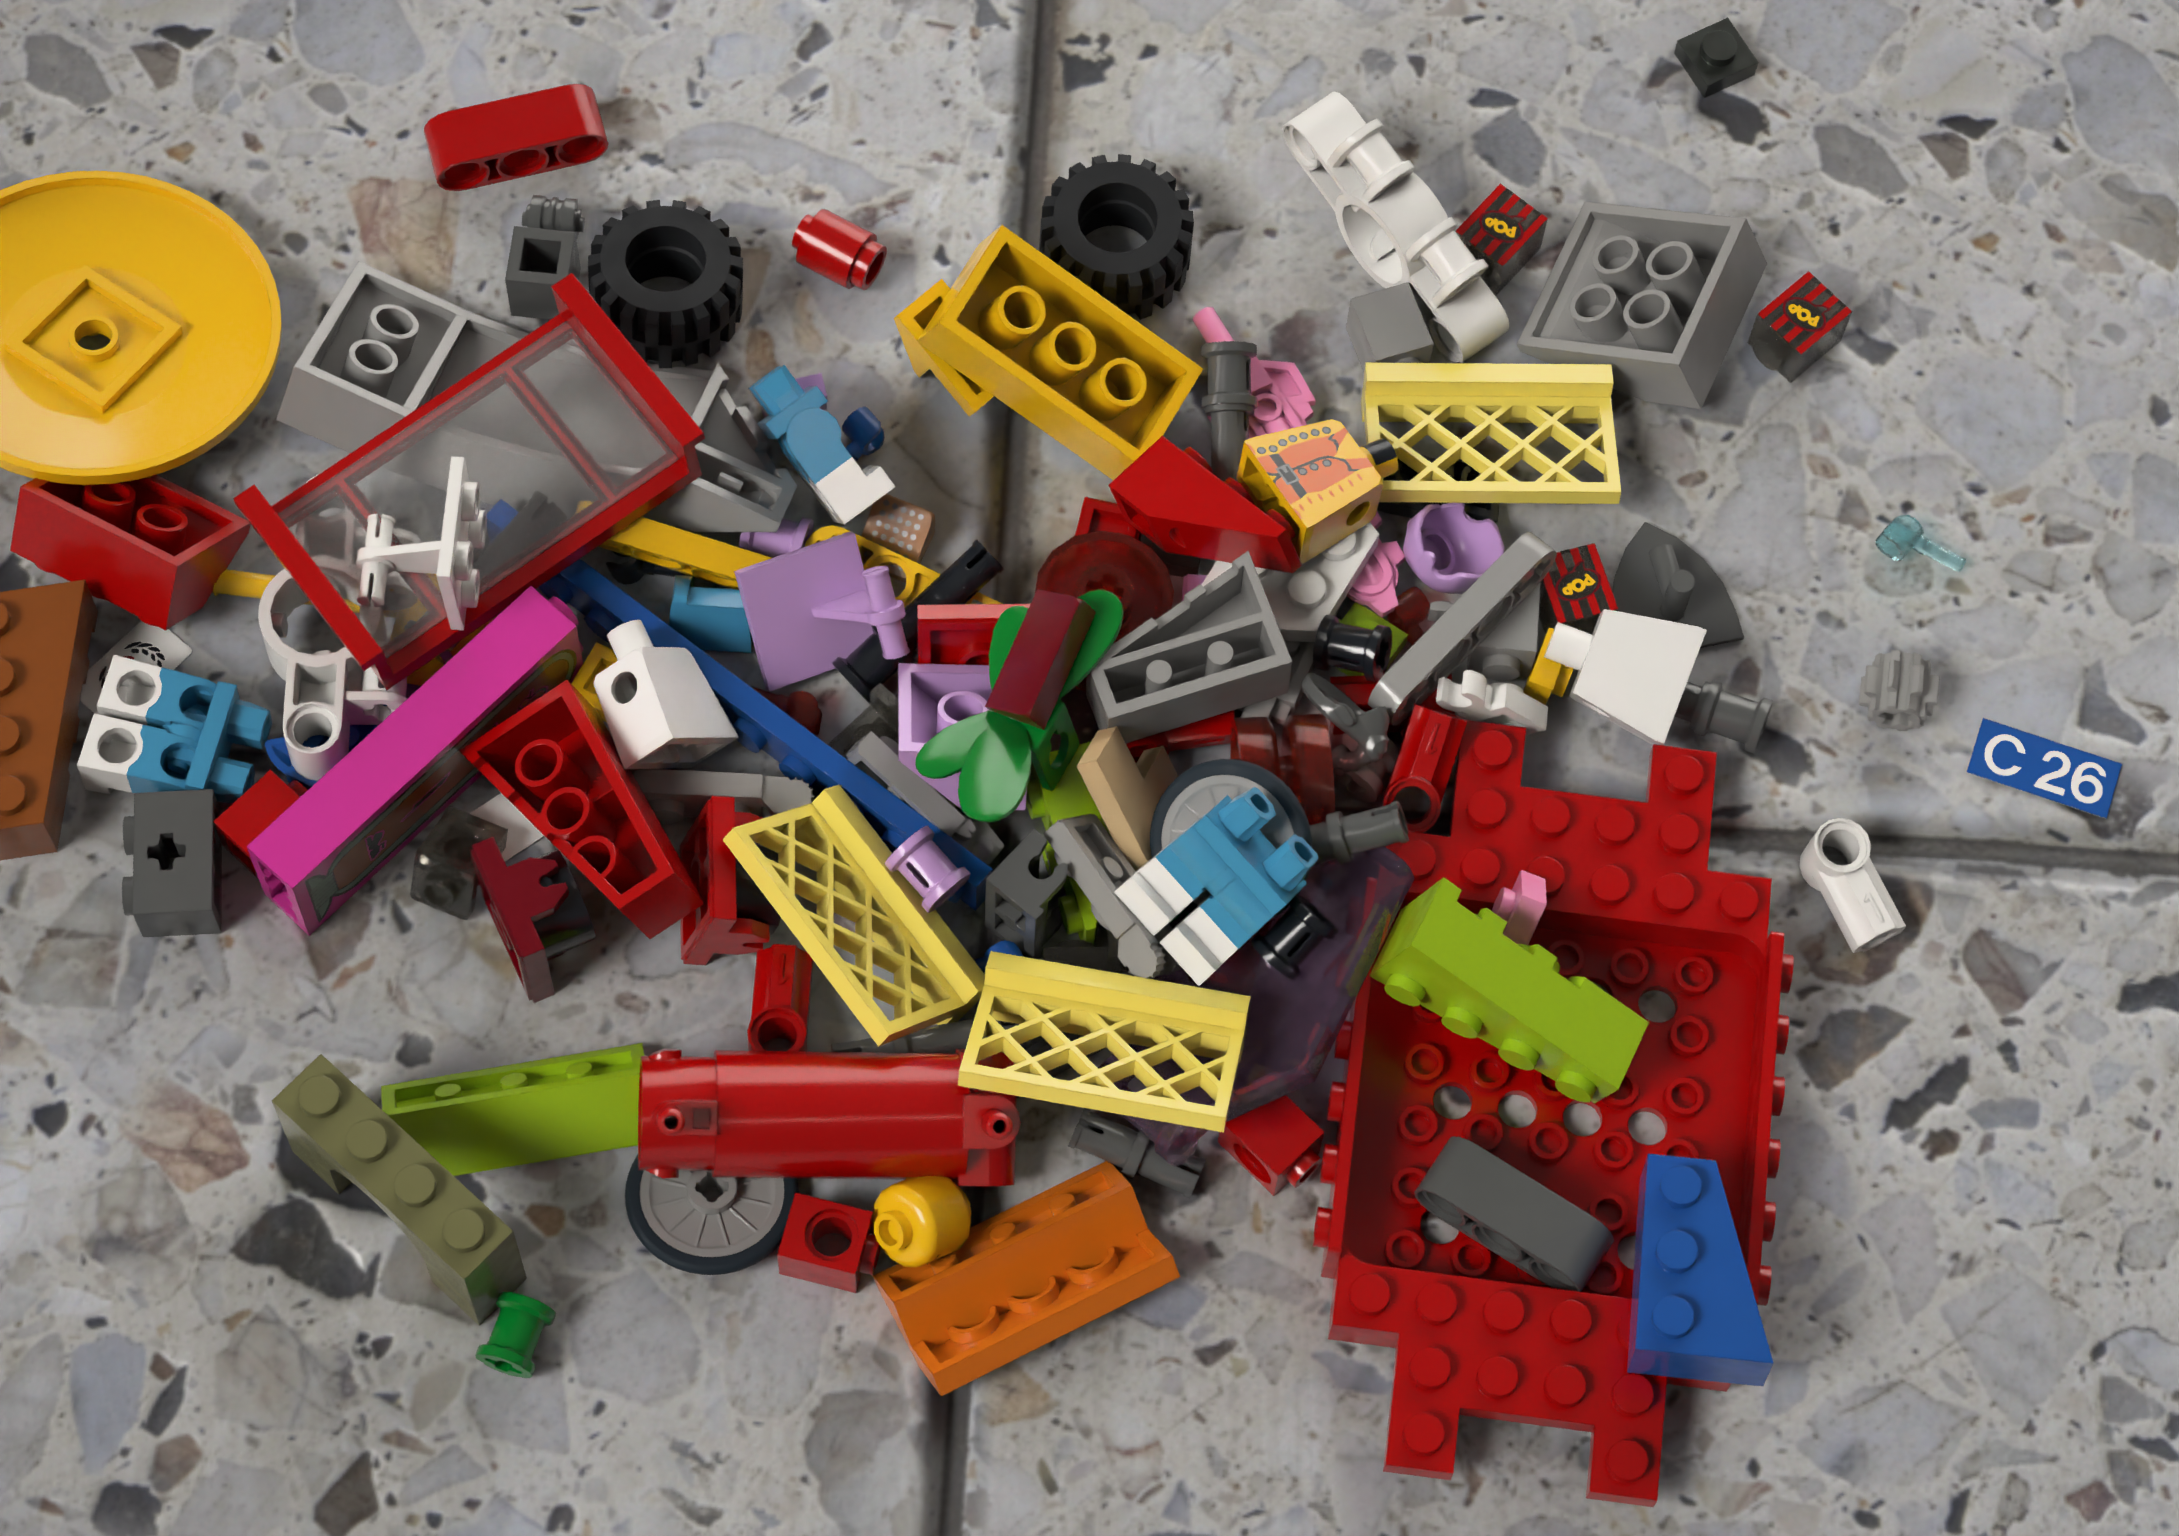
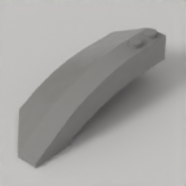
M358 261L294 365L276 420L309 436L352 453L529 333L474 314ZM564 344L523 372L616 488L666 454L581 348ZM647 362L648 366L704 432L705 439L695 445L702 476L642 517L689 532H777L797 489V484L786 468L777 469L765 451L769 442L747 406L737 407L726 390L729 378L720 364L717 363L714 371L680 366L659 368V364ZM506 384L382 466V468L447 492L451 456L464 457L470 482H479L480 502L495 506L502 499L516 511L520 512L533 498L532 495L538 491L548 497L547 503L549 505L554 502L565 513L567 519L564 522L574 517L578 502L588 501L595 503L599 500Z

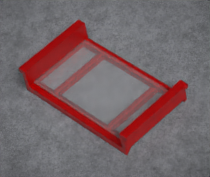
M570 273L551 286L559 311L557 316L271 506L255 484L233 498L236 506L363 671L371 667L386 691L500 614L530 586L534 589L538 588L702 476L695 445L705 439L704 432L573 273ZM451 456L465 458L470 482H479L480 485L479 510H485L487 515L485 546L483 549L474 548L472 569H479L480 573L479 600L476 608H466L464 630H451L437 574L393 571L387 574L384 596L385 604L383 606L374 607L372 597L370 607L363 606L357 602L362 570L356 566L358 550L365 547L368 527L367 518L369 515L378 514L380 524L382 514L389 515L395 519L391 546L441 541Z

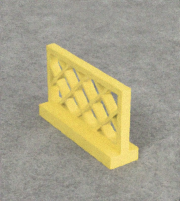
M1365 362L1361 415L1362 422H1365L1366 444L1380 438H1385L1394 448L1397 459H1400L1419 473L1410 481H1384L1382 478L1383 488L1379 502L1619 504L1621 484L1611 402L1614 384L1612 365ZM1379 422H1410L1415 427L1398 439L1379 425ZM1443 422L1472 423L1476 428L1460 439L1440 424ZM1533 423L1538 428L1522 440L1502 424ZM1564 424H1598L1599 429L1586 440H1583L1565 427ZM1426 435L1447 449L1444 454L1432 463L1411 448ZM1487 436H1490L1509 450L1508 453L1495 463L1473 449ZM1550 436L1571 451L1557 464L1535 449ZM1461 459L1479 472L1480 475L1473 481H1456L1444 471ZM1522 459L1543 475L1535 482H1519L1509 475L1507 471ZM1584 460L1603 473L1604 482H1581L1568 472Z
M840 784L824 789L810 804L734 827L723 839L878 1047L934 1024L941 1025L958 1022L980 1000L985 974L937 911L934 910L927 913L921 906L923 897L899 870L891 872L884 863L892 852ZM754 842L777 852L778 863L766 858ZM795 862L816 871L817 882L795 872ZM795 894L817 904V914L804 909L795 897ZM834 913L855 922V933L835 924ZM834 945L854 954L855 965L844 961L835 950ZM873 964L893 973L894 984L873 975ZM873 997L894 1006V1020L889 1021L873 1000Z
M990 951L985 969L984 987L959 1069L958 1086L1224 1133L1238 1064L1241 1061L1251 996ZM996 1020L1019 1025L1005 1030ZM1062 1032L1083 1035V1037L1070 1041ZM1041 1036L1053 1049L1032 1057L1020 1044ZM1127 1043L1150 1048L1137 1053ZM1106 1047L1119 1061L1098 1069L1086 1055ZM999 1052H1003L1014 1063V1065L1005 1069L978 1065L980 1060ZM1194 1055L1215 1058V1060L1202 1064ZM1172 1059L1185 1071L1164 1080L1152 1067ZM1068 1063L1080 1077L1070 1081L1056 1079L1047 1071ZM1135 1075L1147 1088L1138 1092L1119 1090L1113 1083ZM1200 1086L1215 1101V1106L1187 1102L1179 1094Z

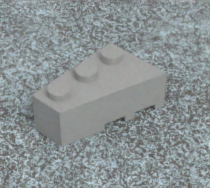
M1249 551L1232 561L1230 569L1203 587L1199 584L1186 593L1184 601L1156 620L1150 618L1111 646L1097 666L1086 676V696L1099 730L1117 726L1125 743H1129L1288 693L1292 659Z

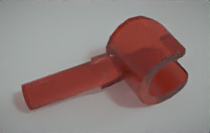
M1415 586L1397 596L1399 605L1387 616L1389 623L1408 634L1407 641L1410 642L1411 646L1424 634L1419 624L1428 618L1430 607L1425 594Z
M750 686L815 736H818L822 712L818 707L816 698L811 693L795 691L790 693L788 697Z

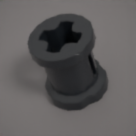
M1325 615L1318 627L1314 643V667L1324 671H1329L1331 667L1360 672L1364 673L1367 681L1379 682L1384 676L1389 663L1392 649V631L1390 627L1377 625L1374 630L1341 623L1340 618L1336 616Z
M1297 894L1289 902L1290 908L1265 936L1257 934L1251 941L1254 949L1272 967L1292 981H1295L1301 975L1299 966L1324 938L1332 940L1338 933L1335 925L1319 909Z

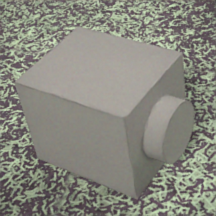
M1408 282L1351 298L1346 330L1363 372L1365 371V362L1430 363L1434 343Z

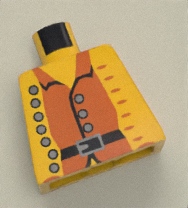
M1330 419L1245 440L1236 480L1252 497L1255 506L1263 512H1267L1270 508L1274 509L1289 522L1296 534V537L1291 541L1301 563L1304 564L1371 522L1376 516L1383 488L1382 478L1397 472L1398 459L1394 448L1385 438H1380L1359 447L1341 422Z

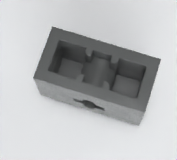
M213 789L134 793V816H125L123 820L124 850L126 855H133V876L123 877L122 903L124 914L126 916H134L143 937L221 933L222 843L213 821L222 812ZM170 858H175L173 861V869L165 870L169 868Z

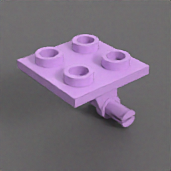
M851 531L734 571L763 681L768 691H773L835 669L836 667L832 662L837 657L846 659L873 634L872 625L877 628L883 658L896 659L910 652L901 622L906 612L902 600L895 599L889 576V568L887 566H875L864 571L856 536Z

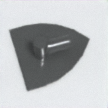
M1644 522L1625 548L1614 576L1612 593L1618 607L1614 611L1706 629L1707 631L1700 648L1743 640L1742 628L1730 596L1721 579L1704 558L1679 538Z

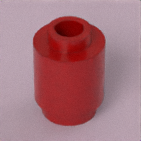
M821 209L814 217L807 214L799 223L792 239V247L797 249L796 262L847 289L856 286L862 290H867L880 273L887 254L886 246L877 242V236L874 233L827 209Z

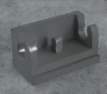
M1035 829L986 878L985 927L1002 941L1006 940L1015 943L1024 957L1040 959L1042 957V947L1060 929L1063 923L1059 906L1052 910L1048 919L1047 910L1048 901L1062 888L1066 881L1068 865L1067 863H1061L1054 868V872L1050 877L1046 879L1039 878L1040 856L1047 846V839Z

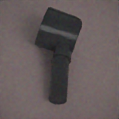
M613 551V553L618 556L630 557ZM633 557L622 564L606 562L612 577L617 582L625 585L639 581L644 574H658L671 577L687 575Z

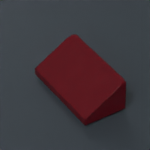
M1037 589L985 707L996 713L1044 730L1096 612L1080 598Z

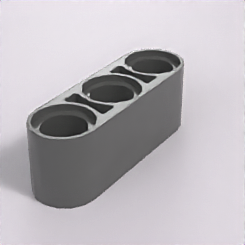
M1451 1137L1414 1191L1419 1203L1436 1217L1550 1288L1582 1292L1614 1242V1236L1610 1230L1599 1220L1482 1147L1461 1137Z

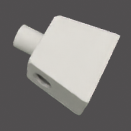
M1604 609L1600 613L1593 634L1557 622L1544 658L1579 670L1569 697L1651 745H1663L1707 630L1698 626Z
M632 620L621 624L607 634L606 637L616 656L617 662L598 673L593 684L624 769L692 768L739 738L694 657L686 648L654 647L641 620Z

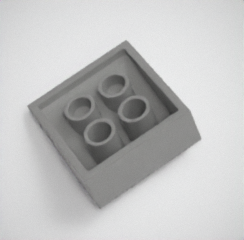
M1584 202L1516 345L1520 352L1550 364H1611L1614 382L1613 389L1645 402L1701 409L1767 266V262L1746 218Z

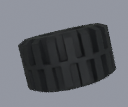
M1118 154L1117 162H1107L1105 155L1092 157V166L1086 168L1081 162L1069 168L1068 179L1059 176L1052 184L1051 196H1045L1040 223L1039 251L1126 314L1136 313L1139 320L1152 316L1153 304L1164 309L1171 303L1173 290L1180 292L1186 281L1193 237V211L1188 210L1189 198L1185 190L1175 191L1176 178L1168 171L1160 176L1156 174L1155 163L1144 159L1141 165L1131 163V155ZM1114 225L1127 227L1138 232L1147 242L1139 248L1128 252H1109L1094 246L1085 236L1095 229Z
M660 200L646 201L647 208L638 210L632 205L622 210V220L611 217L603 224V235H595L591 243V255L588 256L589 294L646 363L648 360L659 361V368H672V362L680 360L683 361L685 367L698 363L699 354L704 353L711 357L719 352L720 340L729 342L735 334L736 323H740L743 301V258L741 257L740 244L736 237H729V226L722 219L711 222V211L700 206L694 211L686 209V202L673 200L672 206H661ZM669 276L683 279L691 283V285L680 290L663 292L646 288L641 283L652 278Z

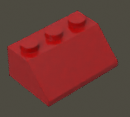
M158 475L133 481L99 485L60 484L35 478L20 486L10 551L35 563L39 569L56 574L70 582L86 580L93 597L107 600L138 616L142 622L160 627L166 631L203 608L213 592L214 584L228 568L249 534L251 524L248 520Z

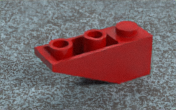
M1162 435L1108 485L1125 520L1165 552L1232 563V561L1249 551L1254 566L1258 568L1294 573L1302 566L1291 541L1296 537V534L1289 522L1274 509L1270 508L1267 512H1263L1255 506L1249 493L1233 478L1228 477L1224 482L1213 474V470L1208 462L1192 447H1187L1182 451Z

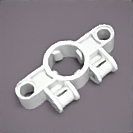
M1333 91L1283 125L1282 132L1286 145L1335 211L1342 236L1363 269L1385 289L1408 282L1436 348L1451 363H1464L1505 334L1510 327L1504 308L1481 278V275L1489 266L1484 259L1476 260L1454 231L1457 223L1452 217L1448 218L1444 208L1431 189L1413 172L1415 167L1411 161H1402L1381 133L1384 126L1381 121L1376 118L1366 124L1347 98Z
M338 496L297 523L296 539L340 596L360 607V622L382 648L389 643L387 642L388 633L383 611L410 608L417 603L418 598L399 573L393 571L387 574L384 596L385 604L383 606L374 607L372 597L370 607L363 606L357 602L362 570L356 566L358 550L365 547L367 532ZM338 508L343 510L334 517L326 518L319 516L327 509ZM393 528L394 535L402 545L421 543L419 537L412 532ZM283 569L265 588L259 603L258 619L272 667L286 681L283 733L291 764L299 775L309 780L318 781L349 753L350 725H379L408 699L406 698L407 677L386 691L373 669L369 667L363 671L346 647L334 653L330 650H322L313 654L298 652L283 643L280 638L287 637L288 616L295 608L310 601L286 569ZM324 735L329 737L328 741L319 747L310 748L302 745L311 736Z

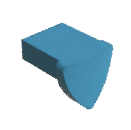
M675 575L669 626L701 650L751 653L753 640L740 591L735 589L694 587V576Z

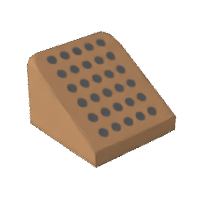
M885 494L873 503L861 536L920 564L935 534V515L926 509ZM868 550L864 552L863 566L874 553ZM893 564L885 565L889 568L890 577L904 583L907 582L906 574L900 566Z

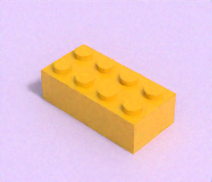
M1003 225L978 244L917 341L1112 480L1117 478L1164 435L1203 371V368Z

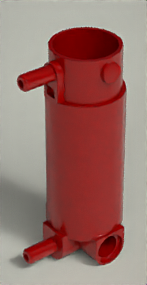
M662 1049L649 1056H641L638 1168L661 1178H678L679 1170L712 1171V1177L907 1179L910 1177L940 1176L950 1178L958 1186H1011L1015 1184L1016 1136L1019 1133L1021 1124L1017 1110V1096L958 1086L959 1069L965 1049H955V1054L715 1050L714 1057H682L681 1049ZM999 1052L980 1060L978 1065L1005 1069L1014 1065V1063L1003 1052Z

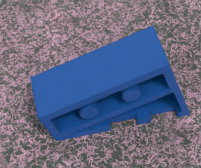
M1648 1153L1639 1183L1627 1372L1763 1387L1774 1363L1716 1160Z

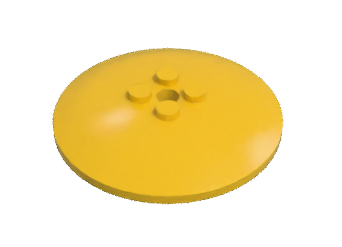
M73 171L51 174L26 180L0 190V468L29 478H38L60 484L99 485L133 481L161 474L199 457L227 438L243 423L265 393L275 371L282 335L281 309L276 283L268 263L249 235L230 216L209 201L186 189L151 177L124 172ZM100 334L111 340L107 346L98 350H88L78 345V342L85 336Z

